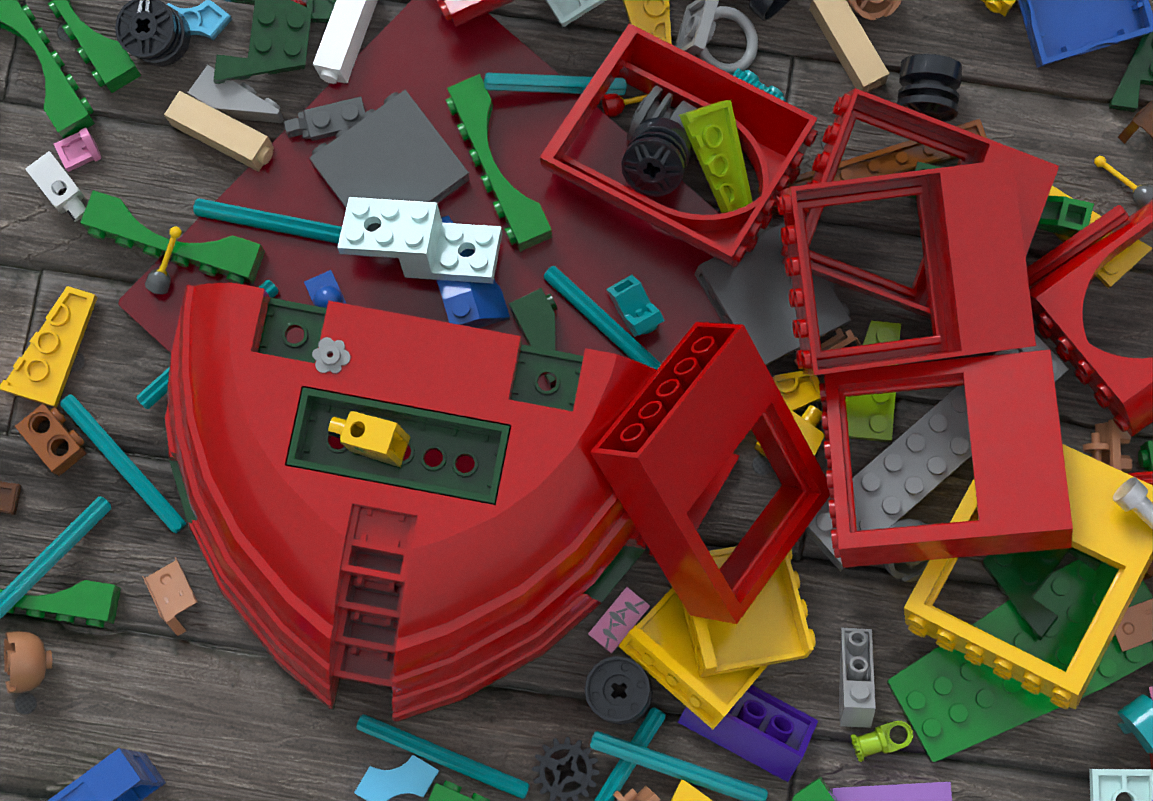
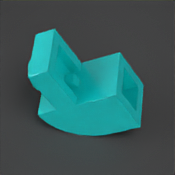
M633 275L606 289L617 312L634 337L654 331L658 324L665 321L660 310L650 302L641 282Z
M1141 694L1117 712L1122 719L1117 725L1124 734L1133 733L1147 753H1153V700Z

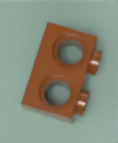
M43 403L15 425V428L51 472L60 476L87 454L82 448L85 441L74 429L70 432L63 425L66 418L56 407L50 409ZM49 420L50 428L48 431L39 433L38 427L40 423ZM62 443H68L69 449L67 453L63 456H57L58 446Z

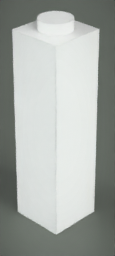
M378 0L336 1L313 62V66L322 80L332 84L336 82L348 83Z

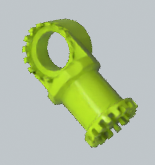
M893 721L875 727L873 732L860 736L853 734L850 737L852 745H854L853 748H856L855 754L858 761L862 762L864 757L880 752L887 754L907 747L912 742L913 730L906 722ZM894 726H902L907 732V738L901 744L894 743L890 738V730Z

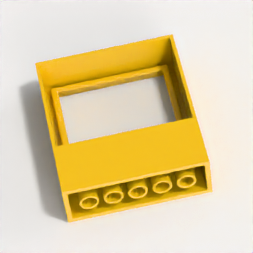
M1062 444L1073 526L1071 547L1119 569L1066 672L933 606L958 558L929 560L904 606L905 623L909 626L908 630L920 637L928 635L936 639V644L943 649L951 652L956 649L964 653V658L978 666H981L983 663L993 668V673L1005 680L1013 678L1021 682L1022 688L1036 695L1041 692L1051 697L1050 701L1056 706L1063 709L1071 707L1076 710L1153 561V529L1133 510L1125 512L1113 501V495L1116 490L1128 479L1133 478V476ZM974 479L950 523L979 520ZM1138 479L1148 489L1146 497L1153 502V485Z

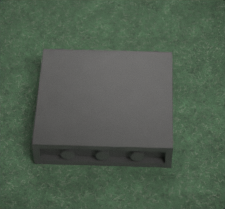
M406 90L389 95L384 100L383 106L377 110L370 109L360 117L359 123L352 128L346 126L336 134L335 140L328 145L326 143L319 145L312 151V156L309 157L313 168L317 169L345 208H347L349 197L438 203L469 181V172ZM373 223L366 230L370 232L376 231L381 227V224Z
M784 222L758 235L759 240L752 253L746 252L737 267H732L714 257L700 264L695 272L697 280L722 323L744 325L766 366L800 349L799 338L794 337L792 321L797 320L795 307L791 308L788 296L789 289H793L792 279L787 277L785 264L782 263L784 256L780 255L783 247L781 228L785 227ZM812 275L821 338L838 328L844 329L851 319L849 318L850 312L847 305L843 301H839L835 294L833 282Z

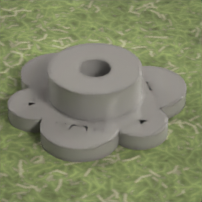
M328 337L321 339L318 345L319 348L312 352L313 358L317 360L315 363L316 369L320 373L331 371L337 374L341 371V366L347 365L351 359L349 352L344 350L345 344L343 341L336 340L334 342ZM333 353V356L328 357V354Z

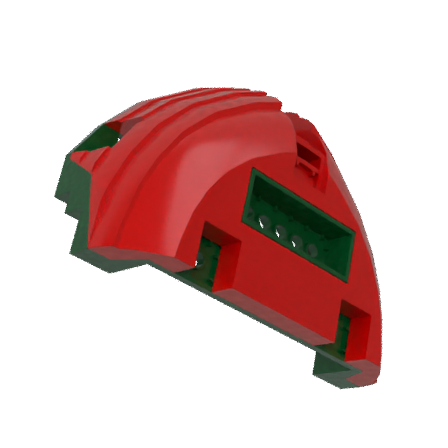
M208 283L196 286L187 285L184 289L183 303L171 351L168 405L165 414L169 462L188 525L221 594L276 663L331 710L335 708L341 678L392 688V719L394 722H400L460 702L542 657L603 603L645 552V541L590 451L640 392L656 369L614 353L585 348L584 356L522 345L521 336L340 302L328 300L327 308L270 298L264 288L243 284ZM293 328H300L304 331L302 341L296 344L288 342V332ZM325 337L331 338L334 342L336 340L343 341L345 344L344 350H347L351 356L350 362L345 366H341L342 369L337 374L331 371L320 373L315 366L317 360L313 358L312 352L319 348L320 340ZM333 353L328 354V357L333 356ZM545 374L552 375L557 381L556 386L549 391L542 390L538 385V380L541 376ZM354 411L396 422L411 437L408 446L411 448V454L408 459L402 461L401 467H397L353 453L345 446L341 449H334L330 446L331 436L328 435L331 419L335 416L347 420L349 413ZM431 450H437L443 455L441 464L436 467H430L424 462L425 455ZM469 456L474 460L475 465L470 472L462 473L457 470L456 463L460 457Z

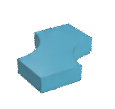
M205 0L202 4L193 8H179L170 3L167 4L185 17L189 24L191 35L206 36L213 41L232 20L228 13L211 0Z
M414 755L405 764L395 769L381 770L370 766L354 793L366 801H389L395 796L408 793L424 798L440 770Z

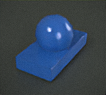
M331 270L304 281L314 306L327 308L328 300L346 304Z

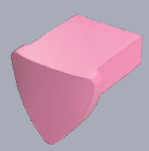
M86 127L54 143L67 172L93 160L96 162L101 159L98 146Z

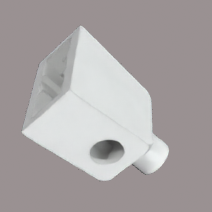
M50 151L25 168L61 214L67 212L74 222L83 217L86 207L81 200L85 196ZM67 189L63 195H59L61 190Z

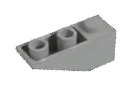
M209 65L206 66L187 92L189 96L233 119L282 123L284 120L279 110L280 106L267 97L263 100L256 96L257 92L248 84L242 82L239 85L233 80H226L225 83L215 84V69Z
M841 628L840 726L871 728L876 709L872 629Z

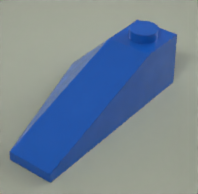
M449 216L441 218L442 223H453ZM465 249L460 253V256L470 257L475 252L473 249ZM495 279L493 284L437 280L449 323L480 328L510 319L502 289Z

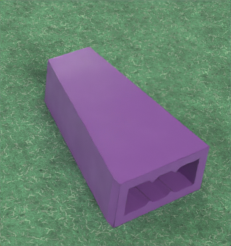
M951 782L830 788L838 801H952Z

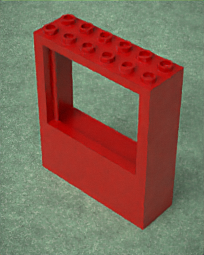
M857 88L846 94L844 93L843 97H838L832 114L836 115L832 126L828 125L824 132L822 142L826 143L822 154L818 153L812 165V171H815L811 183L807 182L806 185L834 181L856 119L957 157L959 160L956 166L1014 159L1026 257L1059 165ZM824 207L804 209L808 246H810ZM783 246L780 255L784 256L783 264H785V258H789L787 246ZM809 250L812 275L931 319L924 258L921 260L912 288Z
M1014 159L792 186L780 191L781 196L777 197V208L779 215H784L785 227L781 228V240L783 246L788 247L789 258H785V272L787 277H791L793 289H789L788 296L791 308L795 307L797 319L792 321L794 337L799 338L800 350L796 351L798 368L803 369V374L820 375L1036 346ZM916 195L933 336L821 350L804 209Z
M695 322L640 392L590 451L689 615L737 624L830 496L827 478L748 331L742 324ZM752 430L782 486L719 569L689 519L687 512L748 432Z
M1051 349L890 365L824 374L825 383H819V390L823 407L822 425L826 440L824 441V451L828 470H826L827 486L830 499H834L829 500L830 519H832V527L837 528L831 530V538L835 558H841L843 568L1071 548L1073 526ZM964 386L979 520L857 531L846 397Z

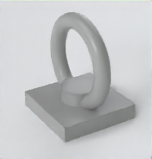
M695 0L686 7L675 47L693 56L697 54L699 59L731 75L734 74L737 68L742 71L746 70L754 61L758 51V36L751 20L735 8L728 6L717 7L719 0ZM728 18L735 21L743 29L747 40V47L743 57L737 62L730 64L722 63L716 60L708 51L706 45L710 42L716 27L714 20Z

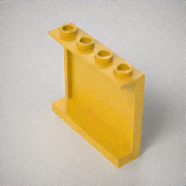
M736 546L709 551L719 569ZM792 549L737 624L691 616L683 605L700 678L804 659L814 650L813 647L816 644L815 635L812 629H808L806 621L808 616L807 605L804 599H800L798 591L800 588L799 575L796 570L793 571L790 561L792 560Z
M673 587L628 632L618 646L712 730L768 666L700 678L683 604Z

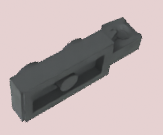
M362 97L299 112L298 118L284 121L288 138L303 135L304 139L314 141L335 136L346 126L352 128L360 122V117L365 113Z

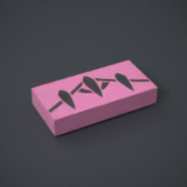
M626 587L588 635L612 654L628 632L650 608V605Z

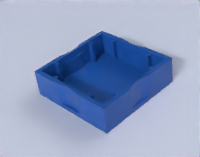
M1018 0L1037 68L1153 33V13L1149 0Z
M118 748L48 801H142L166 782L146 753Z

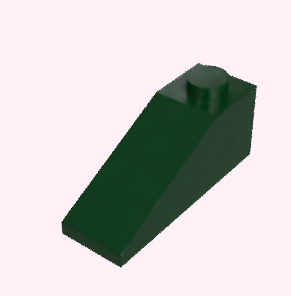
M539 288L509 303L510 311L528 346L556 351V320L554 311L558 310L552 295H545L542 288ZM545 374L544 376L550 388L555 387L556 379L552 375Z

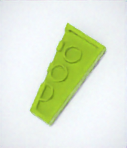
M731 100L720 101L680 114L681 122L721 213L734 211L752 203Z
M871 321L862 345L900 340L901 324ZM896 392L846 397L849 438L891 442Z

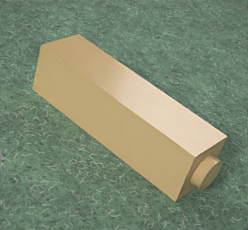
M812 0L809 10L854 87L868 93L886 84L890 73L846 0Z
M181 91L178 92L164 114L172 127L258 172L263 164L265 165L270 161L273 155L274 146L268 136Z

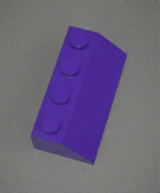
M751 685L713 730L687 707H685L678 723L788 782L804 756L818 720Z

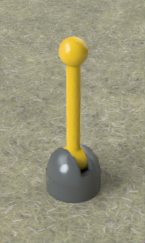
M1097 156L1095 158L1094 164L1097 167H1103L1133 190L1134 202L1142 208L1153 200V186L1149 184L1137 186L1106 163L1105 157Z
M177 226L172 227L169 231L171 238L160 269L152 270L147 276L145 287L153 293L166 294L169 290L171 278L166 268L176 239L182 234L181 229Z

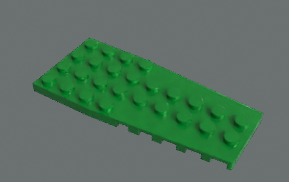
M1078 559L1052 573L1033 597L1058 615L1057 621L1042 640H1039L1034 635L1032 628L1025 619H1022L1011 600L972 624V626L1066 672L1119 569L1102 562L1095 571ZM1143 580L1129 607L1153 598ZM1114 634L1083 697L1105 688L1152 662L1153 640L1121 652V647ZM940 646L887 680V685L932 763L1060 707L1050 701L1051 697L1041 692L1038 695L1030 693L1022 688L1021 682L1013 678L1005 680L994 674L993 668L983 663L981 666L975 665L964 658V653L956 649L951 652Z

